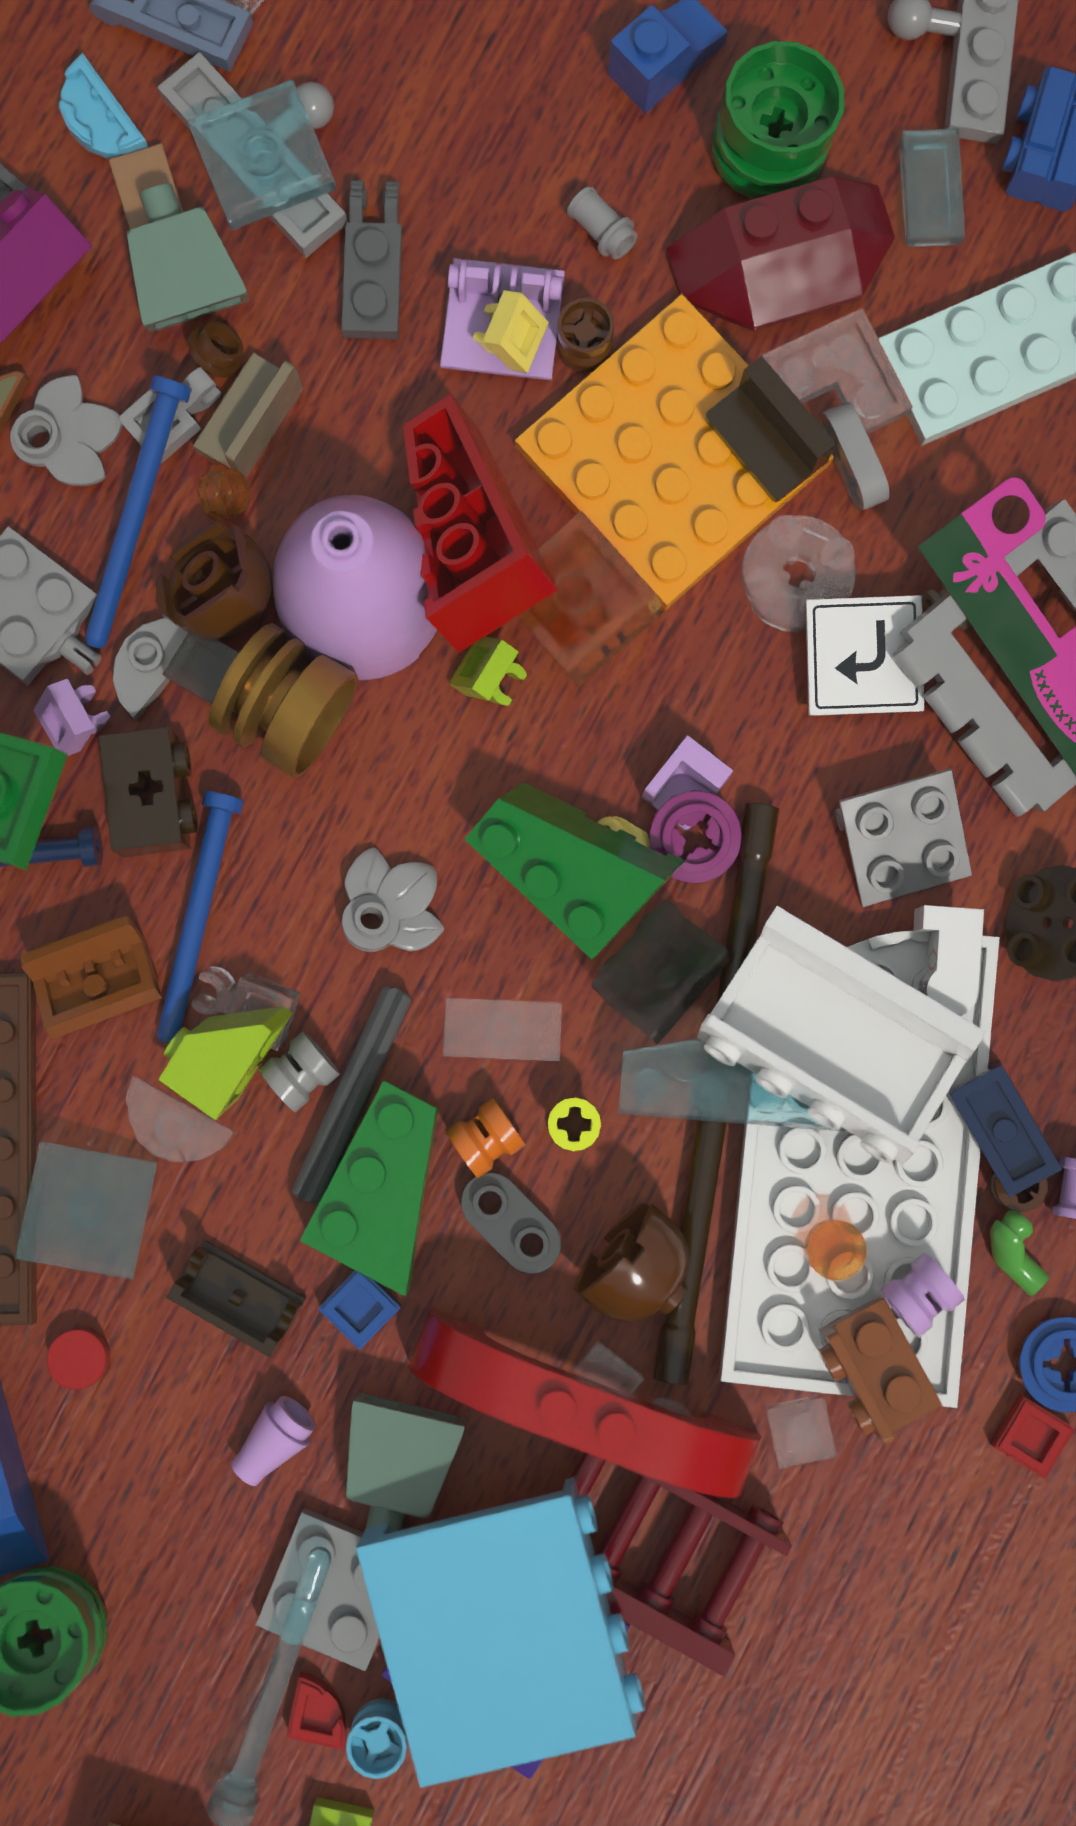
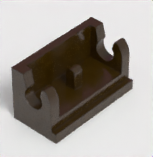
M206 1240L201 1247L192 1253L188 1259L190 1262L182 1277L173 1284L166 1298L270 1357L278 1350L307 1298Z

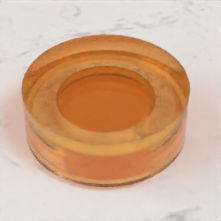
M838 1219L824 1220L815 1225L808 1233L804 1245L805 1257L810 1267L822 1277L830 1280H844L852 1277L861 1269L866 1259V1243L861 1232L852 1224Z

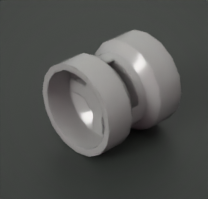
M305 1031L299 1033L289 1042V1050L280 1058L271 1057L258 1068L273 1091L294 1112H297L309 1102L310 1092L317 1086H328L341 1075L328 1056Z

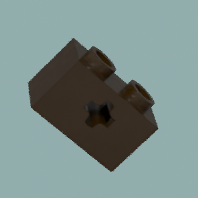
M169 727L99 736L111 851L122 857L191 849L190 833L198 832V819L193 798H185L183 777L191 776L192 773L187 742L179 743V737ZM149 780H153L163 788V792H157L153 795L152 805L140 797V793L149 791Z

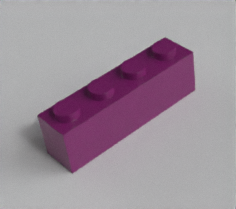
M28 187L23 191L15 190L0 202V344L92 247L46 194Z

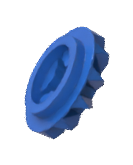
M1063 1315L1058 1318L1040 1321L1038 1326L1028 1336L1023 1338V1347L1017 1364L1020 1368L1023 1386L1034 1399L1049 1409L1069 1413L1076 1412V1368L1069 1369L1064 1389V1382L1061 1380L1060 1372L1047 1365H1043V1361H1050L1051 1358L1060 1357L1061 1348L1064 1347V1339L1065 1345L1068 1346L1069 1355L1076 1358V1318Z

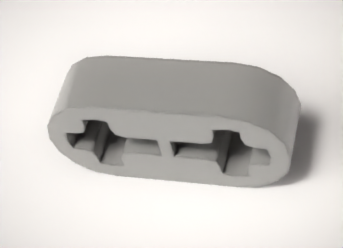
M845 402L819 414V423L836 443L832 452L834 456L833 461L854 506L861 512L889 500L890 493L887 478L861 419L852 404Z

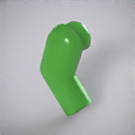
M1010 1210L1004 1215L1001 1222L995 1220L990 1228L992 1257L994 1262L1029 1296H1032L1045 1285L1050 1276L1025 1252L1023 1241L1033 1233L1032 1223L1017 1210Z

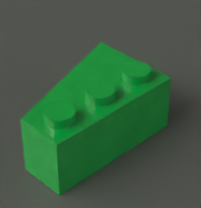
M523 782L498 798L464 840L589 958L593 959L625 928L681 867L685 860L671 853L665 856L636 842V836L621 829L617 832L587 818L588 813Z
M383 1081L300 1241L406 1297L411 1288L415 1253L440 1108L389 1081Z

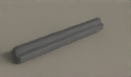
M385 985L381 989L294 1182L292 1193L296 1197L312 1204H318L321 1201L409 1008L411 996L408 993L389 985Z

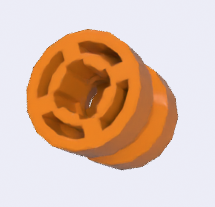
M494 1097L479 1107L476 1117L468 1122L458 1121L445 1130L458 1153L478 1179L493 1169L494 1160L501 1155H513L526 1146Z

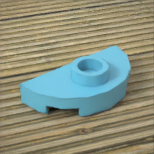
M82 53L65 72L66 81L61 91V101H59V109L72 137L87 151L105 158H114L148 148L142 134Z

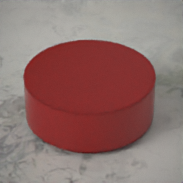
M74 1328L61 1334L53 1341L47 1355V1366L52 1378L59 1385L73 1390L84 1389L96 1383L106 1373L110 1363V1351L107 1342L98 1332L89 1328Z

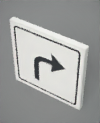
M922 595L805 600L809 716L924 711V685L916 688L892 657V654L906 642L900 632L922 614Z

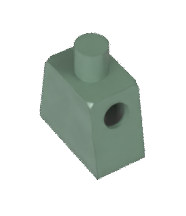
M169 183L150 187L139 194L149 224L127 231V239L140 316L144 327L149 333L250 301L246 287L203 207L181 213L173 186Z
M361 1392L357 1394L351 1410L346 1499L370 1505L365 1530L366 1528L389 1523L391 1532L400 1531L405 1514L429 1518L463 1436L467 1417Z

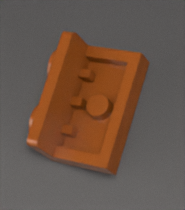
M129 916L103 920L88 930L61 940L47 941L37 949L19 956L22 969L33 981L43 1027L52 1040L162 999L147 942Z

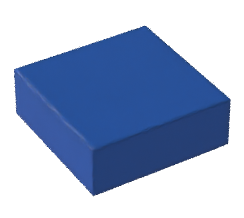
M355 1270L318 1309L360 1350L402 1305L379 1282Z

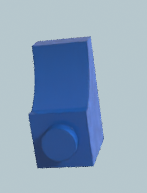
M681 0L660 12L651 5L610 41L608 76L646 114L726 44L728 31L698 0Z

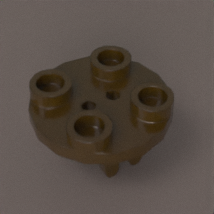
M1060 865L1041 869L1034 875L1021 877L1013 887V898L1011 899L1005 920L1008 944L1007 953L1010 960L1015 965L1023 967L1032 976L1055 982L1076 979V868ZM1051 919V920H1052V924H1051V926L1048 928V927H1047V922ZM1072 919L1073 925L1069 928L1068 923Z

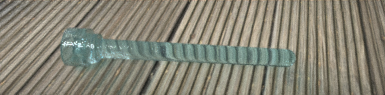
M315 1547L308 1554L232 1772L226 1773L223 1780L216 1782L206 1807V1813L212 1821L220 1826H251L260 1801L257 1793L258 1785L254 1779L332 1561L331 1553L325 1547Z

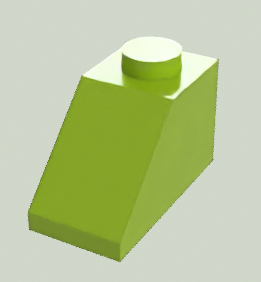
M284 1006L210 1016L191 1031L183 1027L173 1037L164 1051L163 1055L170 1061L158 1080L216 1121L238 1101L293 1012Z

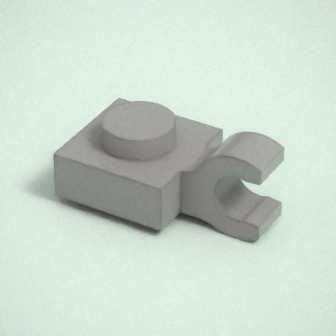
M201 367L194 370L182 382V384L192 388L188 403L179 402L161 464L201 430L191 416L209 408L222 396L215 382ZM150 390L117 418L141 446L157 395Z

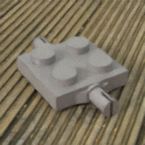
M7 527L0 535V666L26 686L33 681L45 665L60 658L61 655L81 669L84 674L89 675L94 671L91 663L97 667L102 656L86 646L77 637L82 622L93 611L97 594L10 527Z

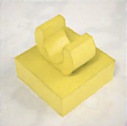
M504 290L498 304L492 303L485 306L484 312L491 319L486 333L474 332L472 338L487 353L494 354L509 370L528 373L549 322L523 293Z

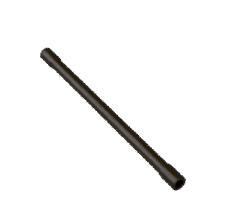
M758 803L745 804L741 829V846L738 852V872L716 1004L756 942L767 867L773 854L780 810L774 806ZM709 1053L680 1231L683 1233L689 1248L688 1271L682 1282L687 1287V1291L681 1302L671 1312L666 1314L665 1322L660 1331L653 1375L655 1380L677 1385H688L696 1336L694 1324L736 1064L729 1066L718 1061Z

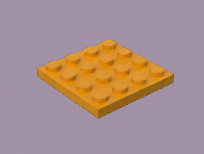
M682 294L515 439V448L665 611L826 469L834 458L831 454L828 463L780 501L774 502L770 499L705 420L708 410L739 387L743 371L749 365Z

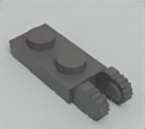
M351 180L350 222H346L341 330L343 338L399 339L403 229L402 224H399V181H386L385 189L383 190L385 223H365V208L368 203L364 180Z

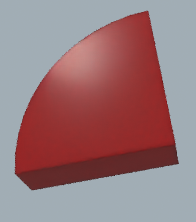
M301 1671L286 1738L344 1750L347 1741V1719L339 1698L321 1679Z

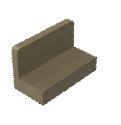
M253 353L194 443L193 447L196 453L240 480L245 481L303 391L296 366L285 361L278 368Z

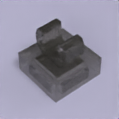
M188 633L162 675L170 682L212 706L226 671L239 653L218 640L200 639Z

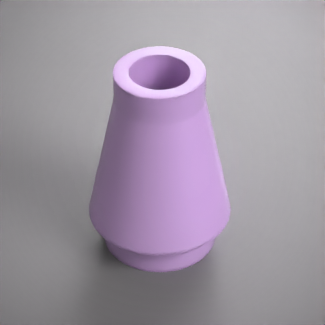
M281 1396L275 1403L268 1402L240 1452L231 1461V1467L235 1474L245 1483L257 1486L265 1476L311 1443L310 1434L316 1428L313 1417L300 1403L290 1397Z

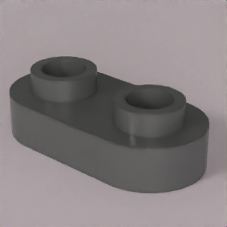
M487 1172L479 1179L474 1177L466 1185L461 1198V1207L465 1218L510 1265L523 1273L535 1274L547 1270L555 1263L561 1250V1238L557 1227L508 1177L496 1172ZM487 1191L496 1192L501 1197L502 1206L495 1213H486L480 1208L479 1198ZM528 1233L539 1235L543 1240L542 1250L535 1255H528L523 1252L520 1246L523 1236Z

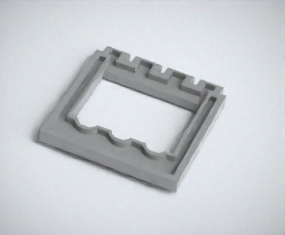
M1061 499L1055 501L1044 510L1046 521L1043 528L1004 558L1016 576L1034 561H1037L1041 567L1044 566L1060 587L1061 595L1073 611L1076 612V514L1067 501ZM947 592L900 632L906 642L892 654V657L916 688L921 687L932 678L936 680L937 683L923 695L924 699L951 733L959 730L966 723L971 726L970 729L959 737L957 742L984 777L993 775L1000 768L1004 769L1005 772L993 781L991 786L1013 815L1019 817L1032 807L1035 811L1045 812L1076 785V776L1061 754L1056 756L1051 762L1046 759L951 632L967 618L950 593Z

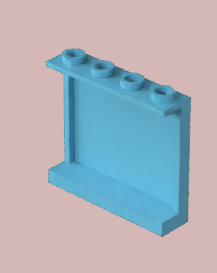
M574 1477L565 1479L562 1491L396 1532H391L389 1523L366 1528L356 1547L420 1788L636 1737L637 1714L645 1711L643 1690L638 1674H627L622 1656L623 1652L629 1651L625 1623L621 1613L611 1615L606 1593L613 1591L610 1567L605 1554L595 1556L590 1533L597 1532L594 1508L589 1494L579 1496Z

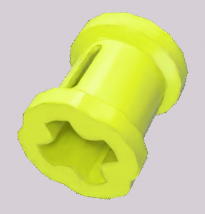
M579 1098L564 1099L551 1110L548 1119L549 1134L554 1142L563 1149L570 1151L584 1150L592 1145L599 1136L601 1128L600 1115L588 1101ZM569 1107H579L581 1117L590 1119L591 1123L589 1130L580 1131L579 1139L576 1141L568 1140L566 1130L557 1129L558 1118L567 1117Z

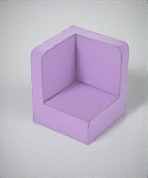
M687 735L646 787L642 799L656 810H659L671 796L684 792L698 790L717 795L730 778L733 770ZM678 823L675 824L684 831L691 828L686 824L684 826Z

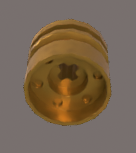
M270 623L264 625L251 637L229 666L213 700L209 712L208 725L223 736L234 731L233 740L243 748L251 745L266 731L261 747V758L292 778L297 779L314 764L339 727L355 694L358 676L326 655L317 657L301 671L306 656L304 642L295 638L286 643L287 634L285 630Z

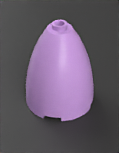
M342 495L325 499L308 508L293 522L285 534L276 555L273 572V596L281 625L288 639L298 638L304 642L305 658L308 661L312 662L317 657L326 655L356 673L358 680H371L401 671L419 658V654L427 647L437 629L426 619L424 600L428 599L427 583L421 577L420 570L422 555L426 554L422 536L415 528V523L397 508L381 500L362 495Z

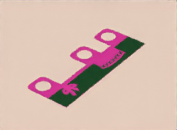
M1009 478L917 547L1076 776V626L1059 638L1004 558L1040 531L1046 521L1044 510L1026 483L1019 478ZM1008 495L1022 498L1029 509V519L1026 526L1014 534L1001 532L996 528L992 520L994 505L999 499Z

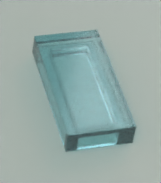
M959 129L903 131L900 138L906 247L961 245L965 237Z

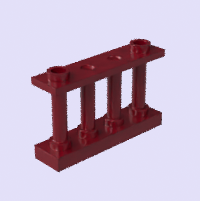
M585 1452L583 1453L570 1477L575 1478L579 1496L590 1493L606 1460ZM636 1472L639 1474L638 1479L598 1554L595 1553V1556L605 1554L610 1567L613 1591L606 1593L611 1614L621 1613L625 1622L724 1677L735 1657V1652L730 1639L725 1636L728 1630L723 1625L765 1545L787 1557L792 1544L787 1535L781 1531L784 1522L759 1506L752 1504L749 1512L721 1497L685 1489ZM660 1487H663L691 1503V1506L651 1582H643L641 1588H638L620 1578L622 1570L618 1566ZM715 1516L744 1534L704 1611H696L692 1618L672 1607L675 1600L671 1595L710 1520Z

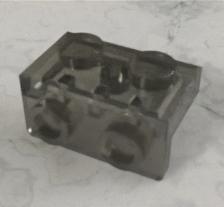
M664 899L655 910L647 913L641 919L636 932L621 950L604 962L597 978L592 982L591 988L610 1008L658 1045L733 956L726 947L685 918L676 905L668 899Z

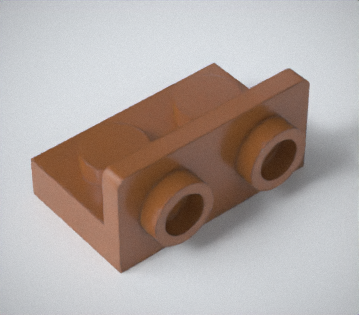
M879 1296L818 1329L826 1343L825 1346L817 1349L819 1355L835 1382L845 1378L855 1399L848 1402L847 1406L864 1436L874 1431L876 1437L886 1445L896 1439L893 1432L943 1405L884 1297Z

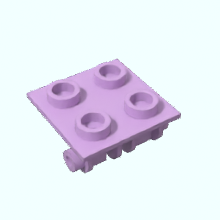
M454 258L453 264H450L448 288H450L440 368L552 381L558 332L557 322L560 315L565 271ZM504 290L523 293L549 322L528 373L509 370L494 354L487 353L472 338L474 332L486 333L491 319L484 312L485 306L492 303L498 304Z

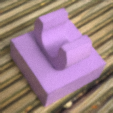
M65 679L48 685L33 711L54 748L69 756L80 752L91 734L98 733L103 729L110 715L108 711L101 712L98 715L87 714L82 704L91 701L96 693L95 688L92 685H84L74 691L69 680Z

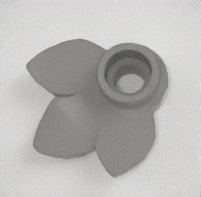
M75 375L51 380L38 391L33 410L20 415L13 424L10 441L14 452L23 462L36 467L46 466L56 480L71 486H88L105 479V469L97 454L104 452L115 442L123 424L117 419L120 415L105 406L82 403V386L79 378ZM41 432L50 434L49 442L45 446L40 448L32 446V440L36 434Z
M376 848L364 851L355 859L348 869L344 881L345 891L350 903L346 906L341 919L344 937L352 946L362 951L376 952L391 945L411 952L428 947L443 933L444 927L433 914L426 911L437 889V872L433 866L420 862H410L390 869L385 858ZM367 913L375 914L380 918L381 926L377 929H368L363 926L360 918Z

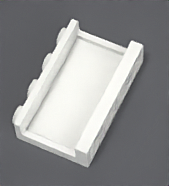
M776 906L764 925L759 939L711 1014H708L703 1021L697 1038L705 1042L704 1049L718 1061L729 1066H734L738 1062L756 1073L755 1080L768 1092L781 1098H786L789 1094L809 1106L808 1114L818 1123L832 1130H839L840 1127H843L861 1138L860 1146L873 1157L886 1163H892L893 1160L904 1164L914 1154L921 1136L965 1062L975 1052L986 1031Z

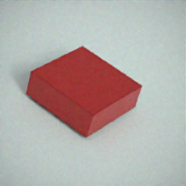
M1019 1394L990 1445L1046 1479L1075 1428Z

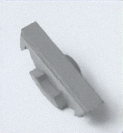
M167 618L143 624L125 639L115 657L113 683L118 700L136 721L140 719L204 641L177 627Z

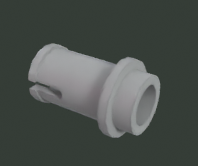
M588 186L582 189L569 204L567 214L574 218L598 242V252L601 255H610L613 259L617 260L623 257L635 244L638 234L633 230L634 222L629 217L621 218L597 194L593 187Z

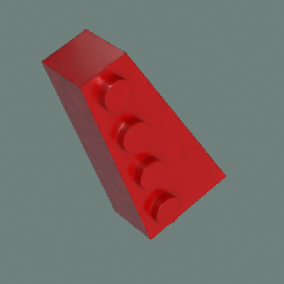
M449 394L405 423L403 430L409 480L411 486L416 491L417 508L413 509L415 528L422 536L426 554L422 555L420 570L421 577L427 583L428 599L424 600L426 619L459 653L558 591V588L482 433L452 394Z

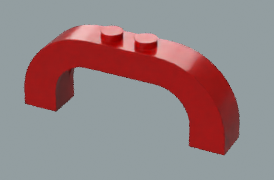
M430 1307L408 1365L410 1372L427 1385L499 1420L651 1478L708 1495L725 1498L740 1497L761 1440V1435L758 1431L703 1411L701 1418H697L652 1404L519 1353L485 1335L484 1327Z

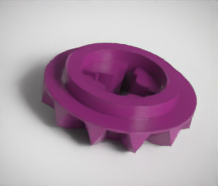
M693 790L671 796L654 813L648 837L651 849L665 856L671 853L685 860L681 867L672 875L673 878L689 883H701L720 876L733 864L740 850L742 835L738 817L727 802L714 794ZM708 814L704 821L706 825L703 833L712 844L716 845L714 850L707 846L703 848L700 845H694L681 858L686 839L679 834L680 831L674 827L675 824L678 823L682 826L686 824L689 827H694L699 820L702 821L705 815Z

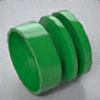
M771 41L753 47L735 62L724 88L721 108L717 114L712 132V158L720 176L736 192L756 199L816 181L844 113V87L836 68L819 51L798 42Z
M59 1566L32 1567L0 1585V1713L12 1717L38 1715L62 1703L99 1663L108 1638L107 1612L98 1591L79 1573ZM38 1624L41 1629L51 1628L53 1637L45 1643L43 1638H32L30 1630Z

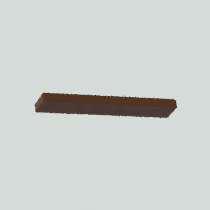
M26 973L0 974V1326L33 1325L37 1323L36 994L33 981Z

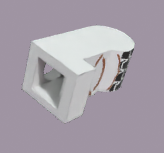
M924 905L916 908L914 911L913 932L929 933L928 970L920 980L918 991L961 1016L972 1009L979 993L984 909Z

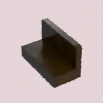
M762 356L744 369L739 387L708 410L705 417L708 425L774 502L783 499L828 463L836 446L832 438Z

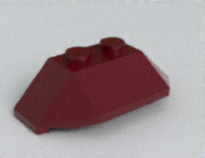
M831 176L725 207L666 247V255L679 296L682 294L695 309L699 307L718 318L756 331L861 300L891 247L895 235L878 185Z

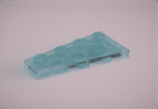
M699 1039L623 1051L618 1114L849 1132L843 1127H840L839 1130H832L818 1123L808 1114L809 1106L789 1094L786 1098H781L768 1092L755 1080L756 1073L738 1062L734 1066H729L718 1061L704 1049L705 1042Z

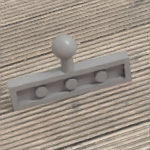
M894 0L890 5L887 18L888 25L893 34L900 39L913 40L922 36L926 31L954 36L943 135L997 144L1004 135L1018 0H958L957 12L932 8L928 0Z
M200 52L157 87L161 99L305 258L346 225V213L284 146L286 142L303 128L319 129L330 121L334 112V101L326 87L316 82H305L299 85L290 97V109L268 127Z

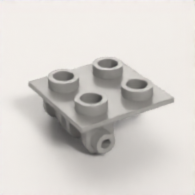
M950 768L839 800L840 808L835 809V818L840 831L845 830L862 907L972 876L953 774Z

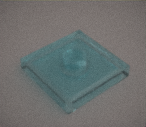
M293 79L187 120L231 231L336 190L335 180Z
M40 1141L15 1259L134 1279L158 1163Z

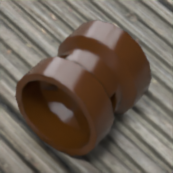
M577 298L569 302L561 310L557 322V352L561 361L570 369L578 372H592L610 357L613 345L614 318L609 308L594 298Z

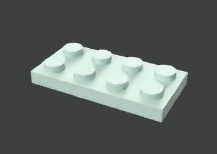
M1076 252L877 339L874 348L921 446L1076 378Z

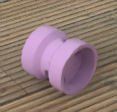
M923 1253L911 1263L910 1273L902 1280L892 1279L879 1290L896 1315L918 1338L933 1327V1318L942 1310L952 1311L965 1300L963 1294L947 1273L927 1253Z

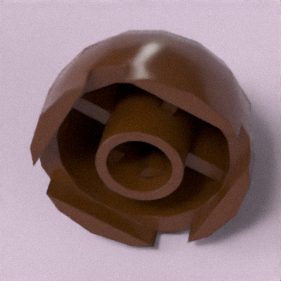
M220 522L211 523L193 532L176 547L170 556L177 564L171 571L169 579L160 574L156 585V603L161 614L177 627L201 640L224 641L246 632L262 618L272 593L273 576L264 553L251 537L233 524V528L227 529Z
M646 1202L641 1203L621 1218L604 1236L603 1239L609 1244L599 1259L592 1253L590 1254L576 1278L573 1289L594 1310L611 1320L624 1323L648 1319L658 1310L663 1314H668L681 1302L687 1291V1287L682 1283L689 1266V1248L684 1235L674 1222L654 1204L650 1203L649 1206Z

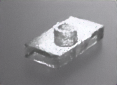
M446 998L443 1056L559 1062L562 1003Z

